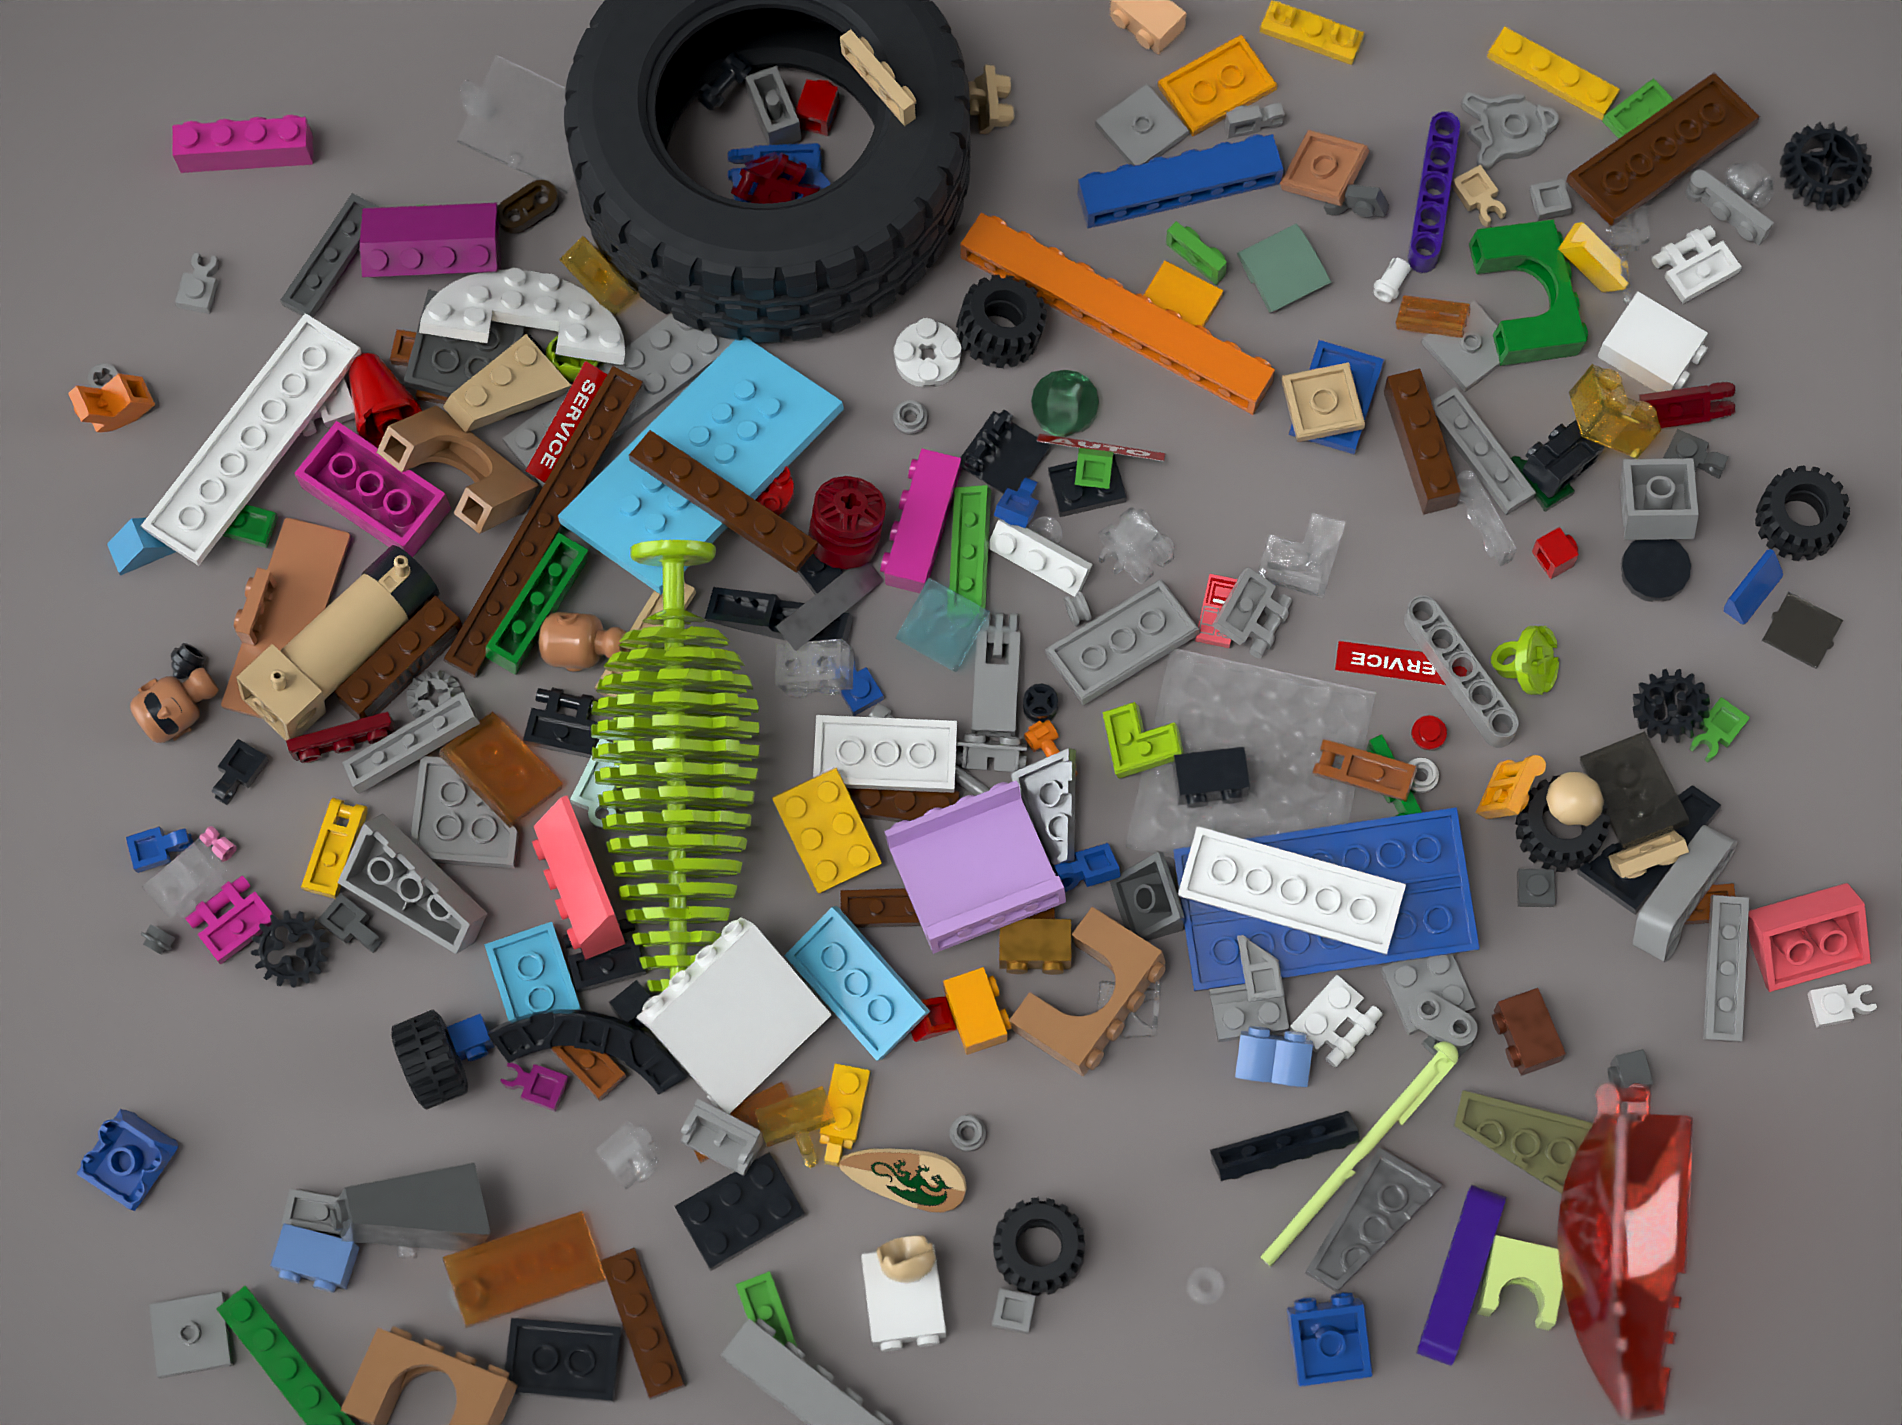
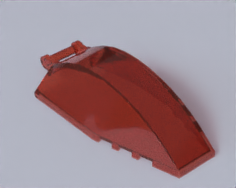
M1604 1083L1599 1086L1596 1092L1598 1115L1595 1117L1591 1129L1574 1155L1564 1182L1558 1219L1559 1263L1569 1315L1585 1358L1598 1383L1620 1417L1626 1420L1665 1415L1671 1368L1663 1367L1666 1344L1675 1345L1677 1333L1669 1331L1672 1308L1681 1309L1682 1297L1674 1296L1677 1273L1686 1274L1693 1118L1687 1115L1650 1114L1651 1091L1645 1084L1635 1083L1629 1087H1618L1613 1083ZM1621 1102L1628 1103V1113H1621Z

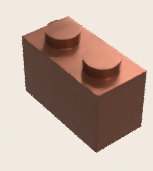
M1539 988L1501 1000L1496 1004L1494 1008L1495 1014H1492L1493 1025L1499 1035L1504 1034L1509 1046L1505 1048L1507 1059L1512 1068H1518L1521 1076L1562 1061L1566 1053Z

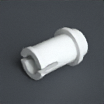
M1393 258L1382 278L1374 283V295L1384 302H1391L1392 299H1396L1399 295L1398 289L1411 270L1410 265L1403 259Z

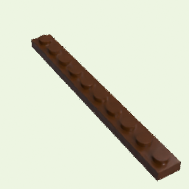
M612 366L445 655L444 662L475 678L486 659V646L562 527L558 515L582 492L643 386L641 380Z

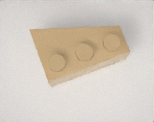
M525 334L454 391L443 408L465 432H469L505 419L506 416L533 409L535 406L551 400L554 401L556 398L565 395L571 384Z

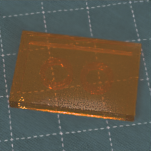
M492 711L479 721L480 724L459 735L441 748L439 755L500 819L511 828L562 789L563 783Z

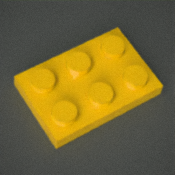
M837 767L772 797L818 894L882 864V860Z

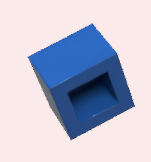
M481 1013L447 1026L454 1048L461 1061L464 1059H468V1061L481 1059L488 1055V1050L495 1048L493 1041L488 1036L489 1030Z

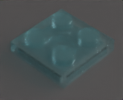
M928 578L899 630L896 639L950 670L957 672L990 611L935 580Z

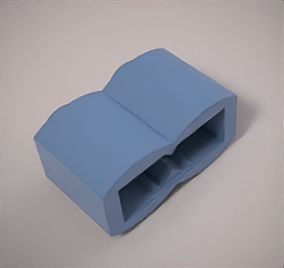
M1249 1026L1248 1031H1241L1235 1078L1297 1087L1308 1086L1313 1041L1306 1039L1307 1034L1285 1031L1284 1036L1270 1035L1271 1029L1259 1026Z

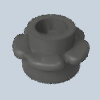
M151 924L145 933L141 932V935L146 938L143 945L162 955L165 949L168 951L173 950L170 947L175 938Z

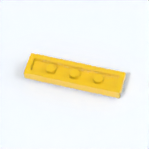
M1505 26L1487 54L1488 59L1600 120H1603L1604 115H1606L1620 91L1619 88Z

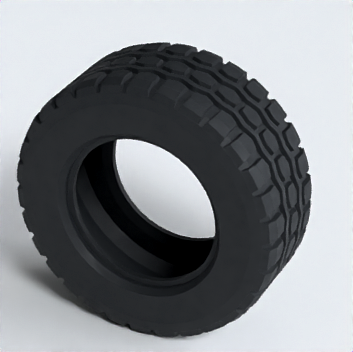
M605 0L598 8L589 23L590 28H586L573 57L574 63L567 77L565 88L566 104L564 107V128L568 143L567 147L583 215L591 229L592 237L603 257L605 256L609 259L612 269L619 278L635 292L639 291L640 297L651 306L666 315L672 312L675 320L700 331L710 328L713 335L741 341L744 336H751L752 342L782 343L784 337L791 336L793 342L822 337V330L829 329L832 333H836L861 322L860 317L863 315L871 318L882 312L896 301L897 294L903 296L914 287L926 274V268H930L942 254L949 242V236L955 231L964 207V198L967 195L971 158L970 92L968 77L965 74V63L958 42L951 34V27L933 1ZM850 29L859 39L864 37L869 42L874 51L875 58L880 63L884 61L890 66L895 75V81L901 88L906 86L913 93L916 99V119L906 126L899 121L842 55L840 36ZM731 52H734L737 56L741 54L750 62L749 66L752 69L774 66L796 68L821 75L835 82L861 104L874 125L873 134L862 155L843 176L816 193L781 203H747L717 195L703 188L682 172L668 154L667 148L679 118L692 101L701 94L699 92L705 84L712 86L724 73L720 66Z

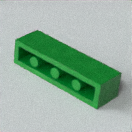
M560 533L557 534L486 646L487 659L514 675L517 674L539 639L543 621L549 614L557 611L586 565L588 549Z

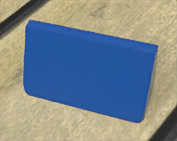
M1772 549L1766 550L1729 597L1723 608L1725 613L1740 624L1744 625L1748 622L1783 577L1782 568Z

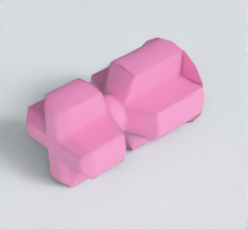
M209 826L205 833L200 834L199 840L206 847L213 845L211 851L222 862H225L232 857L237 846L226 837L218 839L220 836L218 830L213 826Z

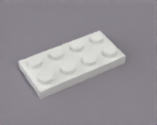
M816 715L813 777L837 767L847 788L954 793L957 721Z

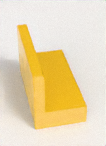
M1584 222L1575 223L1558 250L1601 292L1626 289L1629 283L1621 274L1627 265Z

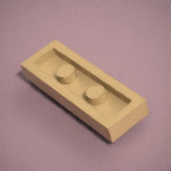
M851 29L840 36L842 55L899 121L906 126L915 120L916 99L913 93L906 86L901 88L895 81V75L886 62L880 63L875 58L874 51L869 42L864 37L859 39Z

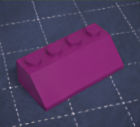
M498 203L362 208L360 233L362 277L495 272L502 270Z

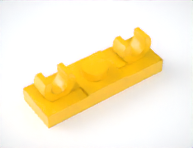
M1271 0L1259 30L1262 34L1352 65L1364 36L1362 31Z

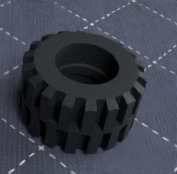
M992 275L991 280L984 277L979 280L978 285L973 284L969 288L957 319L956 327L958 330L956 334L958 340H963L961 347L964 351H971V358L975 361L980 358L983 360L982 364L986 366L993 363L996 364V368H1004L1005 364H1008L1011 368L1017 366L1019 361L1022 363L1026 362L1030 354H1034L1047 317V310L1043 309L1045 303L1042 297H1036L1038 291L1034 287H1026L1027 282L1022 279L1019 282L1014 281L1013 276L1006 275L1004 279L1000 278L999 275ZM1000 316L1006 318L1014 324V327L999 326L988 317Z
M1805 465L1797 466L1795 472L1790 467L1785 469L1781 476L1777 474L1765 489L1756 508V513L1758 514L1755 518V524L1761 527L1758 532L1760 538H1767L1769 540L1766 544L1769 549L1775 547L1780 550L1779 556L1785 558L1787 554H1790L1794 561H1800L1804 555L1807 561L1814 559L1817 554L1822 556L1828 552L1830 547L1834 546L1848 523L1847 518L1850 515V507L1846 506L1849 502L1848 494H1841L1843 485L1840 481L1833 483L1831 481L1833 475L1829 472L1824 476L1819 473L1820 468L1814 466L1811 471H1806ZM1791 501L1807 503L1817 512L1820 523L1813 526L1796 523L1787 514L1785 504Z
M1558 775L1553 776L1550 782L1547 779L1540 781L1537 788L1532 787L1528 792L1530 796L1524 810L1516 817L1515 825H1518L1515 834L1516 839L1522 840L1519 846L1522 852L1529 851L1531 853L1528 858L1535 863L1539 859L1543 862L1541 868L1549 869L1553 865L1556 866V872H1564L1566 867H1570L1571 871L1578 869L1581 863H1589L1593 856L1597 854L1609 830H1607V827L1610 824V815L1605 814L1608 806L1606 801H1604L1601 815L1591 825H1581L1582 833L1578 837L1562 839L1551 834L1544 825L1543 813L1549 810L1546 800L1549 785L1560 776Z
M429 1010L392 1026L391 1038L399 1063L414 1097L425 1110L467 1093L468 1081L462 1062L456 1053L442 1017L435 1010Z
M1039 1197L1031 1198V1202L1024 1203V1200L1016 1203L1014 1209L1011 1210L1009 1208L1004 1213V1218L1001 1221L999 1220L996 1226L993 1240L996 1267L999 1273L1004 1275V1280L1009 1285L1011 1283L1015 1285L1016 1290L1022 1293L1026 1290L1035 1296H1039V1293L1047 1292V1295L1053 1294L1056 1289L1067 1287L1069 1281L1072 1278L1075 1279L1079 1273L1085 1254V1234L1083 1227L1079 1225V1219L1075 1213L1072 1215L1068 1211L1069 1208L1063 1203L1059 1206L1055 1204L1054 1199L1047 1198L1046 1201H1039ZM1042 1227L1049 1229L1060 1239L1061 1252L1059 1257L1051 1264L1034 1266L1028 1264L1019 1256L1017 1249L1019 1237L1031 1228Z

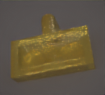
M823 1086L754 1110L767 1147L795 1138L804 1165L808 1168L817 1165L818 1159L809 1132L836 1123Z

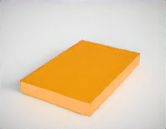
M1242 34L1161 78L1157 83L1158 88L1189 130L1192 137L1224 120L1226 112L1238 106H1249L1277 89L1276 82Z

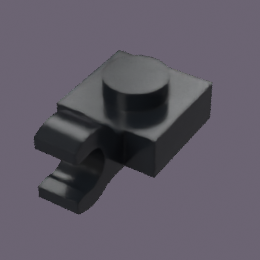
M237 739L217 766L224 775L212 789L215 799L228 805L234 797L239 784L249 788L269 761L267 756Z

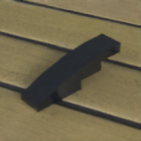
M713 587L705 620L741 631L786 640L776 626L805 603L781 600L775 594ZM849 613L841 614L805 644L845 650L853 622L852 616Z

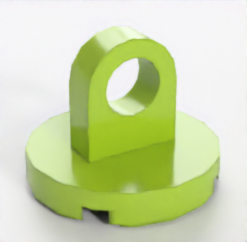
M1528 626L1522 631L1518 641L1505 642L1493 651L1491 664L1501 677L1517 678L1522 690L1528 695H1544L1542 693L1549 692L1557 679L1559 661L1558 657H1554L1553 648L1558 646L1557 640L1547 626ZM1515 655V659L1511 663L1503 665L1507 657Z

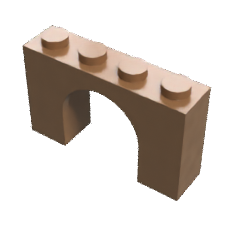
M437 405L389 425L376 452L400 472H405L426 462H440L453 466L467 474L475 483L465 488L454 514L479 534L526 512L539 486L472 432H465L450 415Z
M1091 907L1074 930L1072 938L1077 948L1107 966L1114 973L1115 989L1107 1004L1090 1015L1070 1016L1058 1011L1029 992L1009 1020L1015 1033L1082 1077L1085 1076L1089 1069L1094 1070L1099 1065L1104 1055L1103 1049L1110 1040L1115 1041L1124 1029L1125 1024L1123 1022L1130 1012L1134 1013L1140 1008L1145 999L1144 992L1151 983L1156 984L1161 979L1166 969V961L1160 949L1094 907Z
M392 1326L390 1332L377 1328L341 1408V1411L370 1425H387L402 1390L411 1380L424 1373L441 1372L451 1378L457 1395L456 1408L449 1425H501L518 1386L507 1379L510 1373L489 1365L486 1371L476 1367L477 1360L470 1356L456 1352L455 1357H451L443 1353L445 1347L427 1339H424L422 1345L411 1341L413 1336L411 1333Z

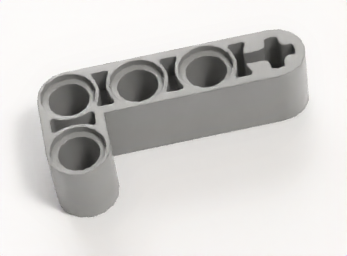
M1706 825L1699 829L1687 846L1689 852L1677 859L1641 909L1636 922L1633 938L1634 946L1664 962L1669 960L1679 943L1682 926L1730 861L1736 849L1737 841Z

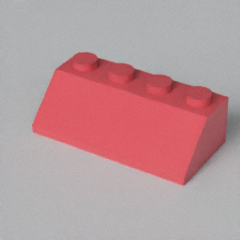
M567 795L561 797L533 826L538 839L532 841L539 861L546 859L549 865V869L543 872L550 890L558 888L561 898L556 899L555 903L562 920L569 918L573 928L566 931L573 949L581 948L586 960L626 943Z

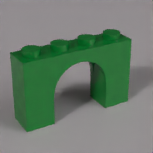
M1554 219L1477 229L1469 242L1476 274L1506 270L1523 271L1535 277L1543 285L1548 295L1549 309L1547 312L1534 317L1503 320L1499 323L1493 333L1500 366L1577 356L1587 342L1588 330L1586 324L1581 322L1579 315V297L1576 292H1573L1570 281L1572 275L1569 262H1565L1563 253L1558 250L1563 242L1561 232L1557 231Z

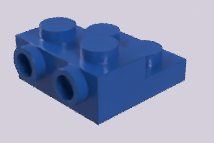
M1337 1293L1331 1295V1302L1317 1303L1316 1298L1308 1297L1295 1300L1294 1307H1287L1290 1340L1293 1346L1297 1384L1299 1387L1372 1377L1364 1304L1360 1298H1353L1352 1293Z

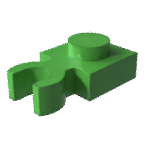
M1721 697L1710 710L1709 718L1703 719L1704 728L1702 730L1706 733L1697 735L1689 749L1693 752L1699 744L1707 745L1710 752L1706 756L1705 761L1707 763L1710 762L1718 752V742L1727 748L1750 717Z

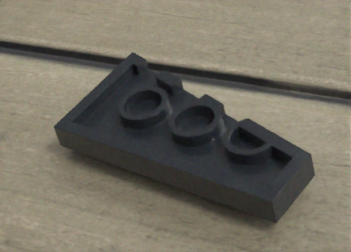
M1691 785L1657 810L1656 814L1643 824H1638L1616 844L1612 843L1593 861L1587 862L1578 868L1577 874L1627 910L1636 914L1674 863L1669 865L1657 864L1647 868L1646 873L1641 876L1622 878L1612 869L1608 856L1672 831H1676L1683 837L1688 846L1703 825L1708 826L1720 812L1721 804Z

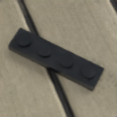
M1345 1111L1210 1150V1155L1215 1170L1222 1182L1229 1179H1238L1246 1174L1260 1170L1273 1169L1278 1165L1295 1160L1308 1159L1313 1155L1330 1150L1343 1149L1348 1145L1360 1142V1137L1350 1113Z

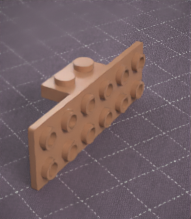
M288 517L284 519L268 569L265 570L257 567L254 578H249L245 588V597L247 599L243 610L239 609L234 619V629H236L235 631L242 644L221 702V706L224 709L261 718L241 699L236 677L271 644L278 650L285 647L328 607L351 539L348 532Z

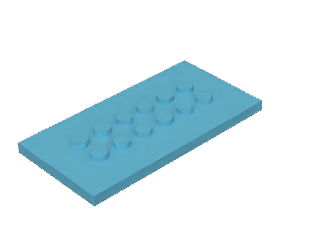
M744 336L741 341L734 340L558 515L559 522L661 595L663 593V567L643 565L635 562L630 556V547L640 542L654 540H694L713 543L727 526L629 461L630 452L648 431H653L755 500L784 471V468L788 467L844 410L843 402Z

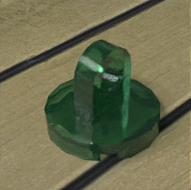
M1071 370L1054 371L1041 378L1033 389L1031 398L1032 413L1038 425L1048 433L1062 437L1073 436L1074 433L1083 432L1088 429L1096 419L1099 407L1097 389L1090 379L1079 372Z

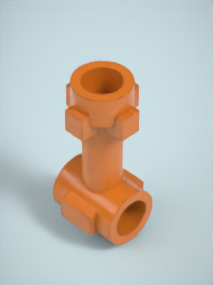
M1049 720L1043 723L1038 721L1028 727V732L1024 733V738L1033 752L1041 748L1046 757L1060 752L1053 742L1059 738L1058 733Z

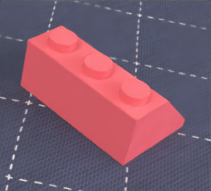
M1848 883L1753 909L1748 913L1750 944L1769 992L1871 963L1865 903Z

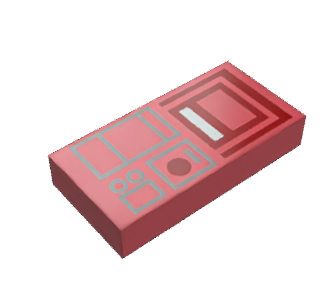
M1209 574L1198 625L1200 634L1196 636L1195 642L1230 648L1231 639L1214 628L1212 624L1238 579Z

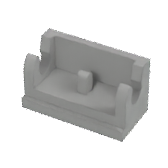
M697 1099L694 1108L681 1129V1133L684 1134L681 1143L745 1176L764 1143L761 1131Z

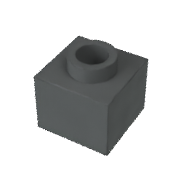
M1644 1049L1616 1055L1610 1062L1611 1067L1607 1068L1610 1085L1613 1089L1617 1088L1619 1097L1647 1092L1654 1084Z

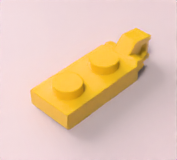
M834 1064L820 1129V1143L827 1145L824 1159L827 1165L839 1167L843 1148L852 1150L853 1142L856 1143L870 1070Z

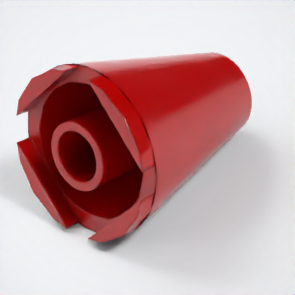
M362 353L353 360L348 372L357 434L378 448L389 425L417 414L422 409L378 355Z

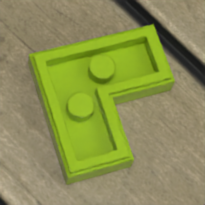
M1136 702L1102 712L1115 775L1119 779L1173 762L1174 755L1184 754L1179 729L1175 722L1144 732L1139 706Z

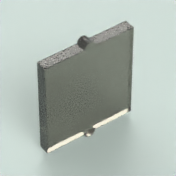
M1788 592L1779 610L1772 613L1771 619L1773 621L1762 641L1817 669L1827 649H1831L1834 646L1832 640L1843 620Z

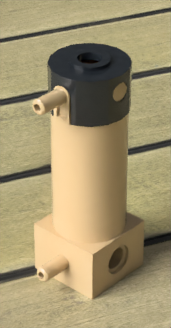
M391 545L362 572L361 576L285 647L278 650L271 644L236 677L241 699L285 741L301 736L326 713L324 700L434 596L438 597L440 595L438 587L425 569L412 556L400 547Z

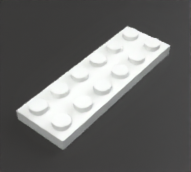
M1197 826L1178 896L1386 955L1406 884Z

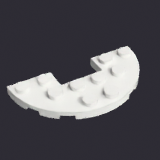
M510 268L508 270L480 272L466 276L440 290L426 306L420 322L419 333L488 343L491 321L559 331L556 347L557 355L620 365L624 363V337L612 313L592 294L550 273L543 274Z

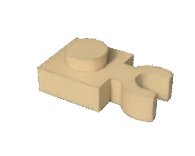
M1481 165L1452 180L1451 187L1468 212L1475 208L1480 211L1479 220L1484 227L1490 226L1491 218L1487 214L1490 211L1496 212L1500 219L1505 217V206L1500 201L1493 200V198L1497 197L1498 189Z

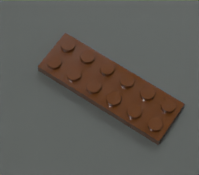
M1714 72L1568 174L1566 182L1612 227L1758 123L1760 116Z

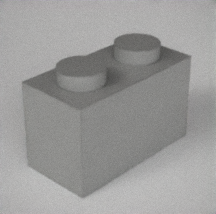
M777 66L746 76L748 97L767 144L784 145L800 141V123Z

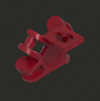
M772 152L745 162L746 168L742 167L739 172L742 177L738 185L732 187L731 193L748 201L747 203L770 204L795 200L796 192L806 197L820 191V186L799 183L805 173L806 163L800 161L797 164L788 160L789 156L784 153L778 156L776 152ZM784 172L788 175H791V177L788 180L780 176V174ZM753 183H758L754 192H750Z

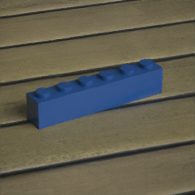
M1257 134L1246 138L1245 141L1232 144L1230 142H1222L1216 144L1213 148L1201 151L1191 149L1183 152L1180 156L1171 158L1156 157L1145 164L1136 166L1126 164L1106 173L1091 172L1078 179V197L1087 229L1280 185L1283 166L1273 134L1267 136Z

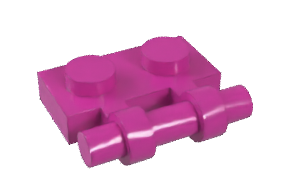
M243 875L232 883L226 882L220 887L222 891L206 903L202 900L194 906L196 910L185 918L193 929L204 921L208 924V927L197 935L220 965L252 942L253 936H259L263 933L259 928L260 923L267 926L272 925L270 919L272 912L255 891L244 900L240 896L241 893L251 887ZM229 902H232L234 907L217 919L214 914Z

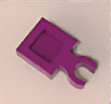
M507 1063V1068L516 1071L518 1075L514 1081H507L501 1078L500 1081L503 1086L508 1089L522 1088L521 1099L523 1101L556 1112L569 1080L568 1076L536 1064L533 1065L529 1074L524 1072L519 1065Z

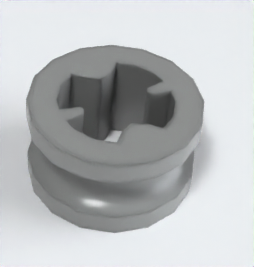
M97 364L88 373L89 385L92 388L101 389L103 386H100L97 378H104L105 374H108L110 379H113L118 372L110 364Z
M1077 592L1074 598L1064 597L1067 613L1074 626H1078L1081 620L1091 621L1087 602L1081 592Z

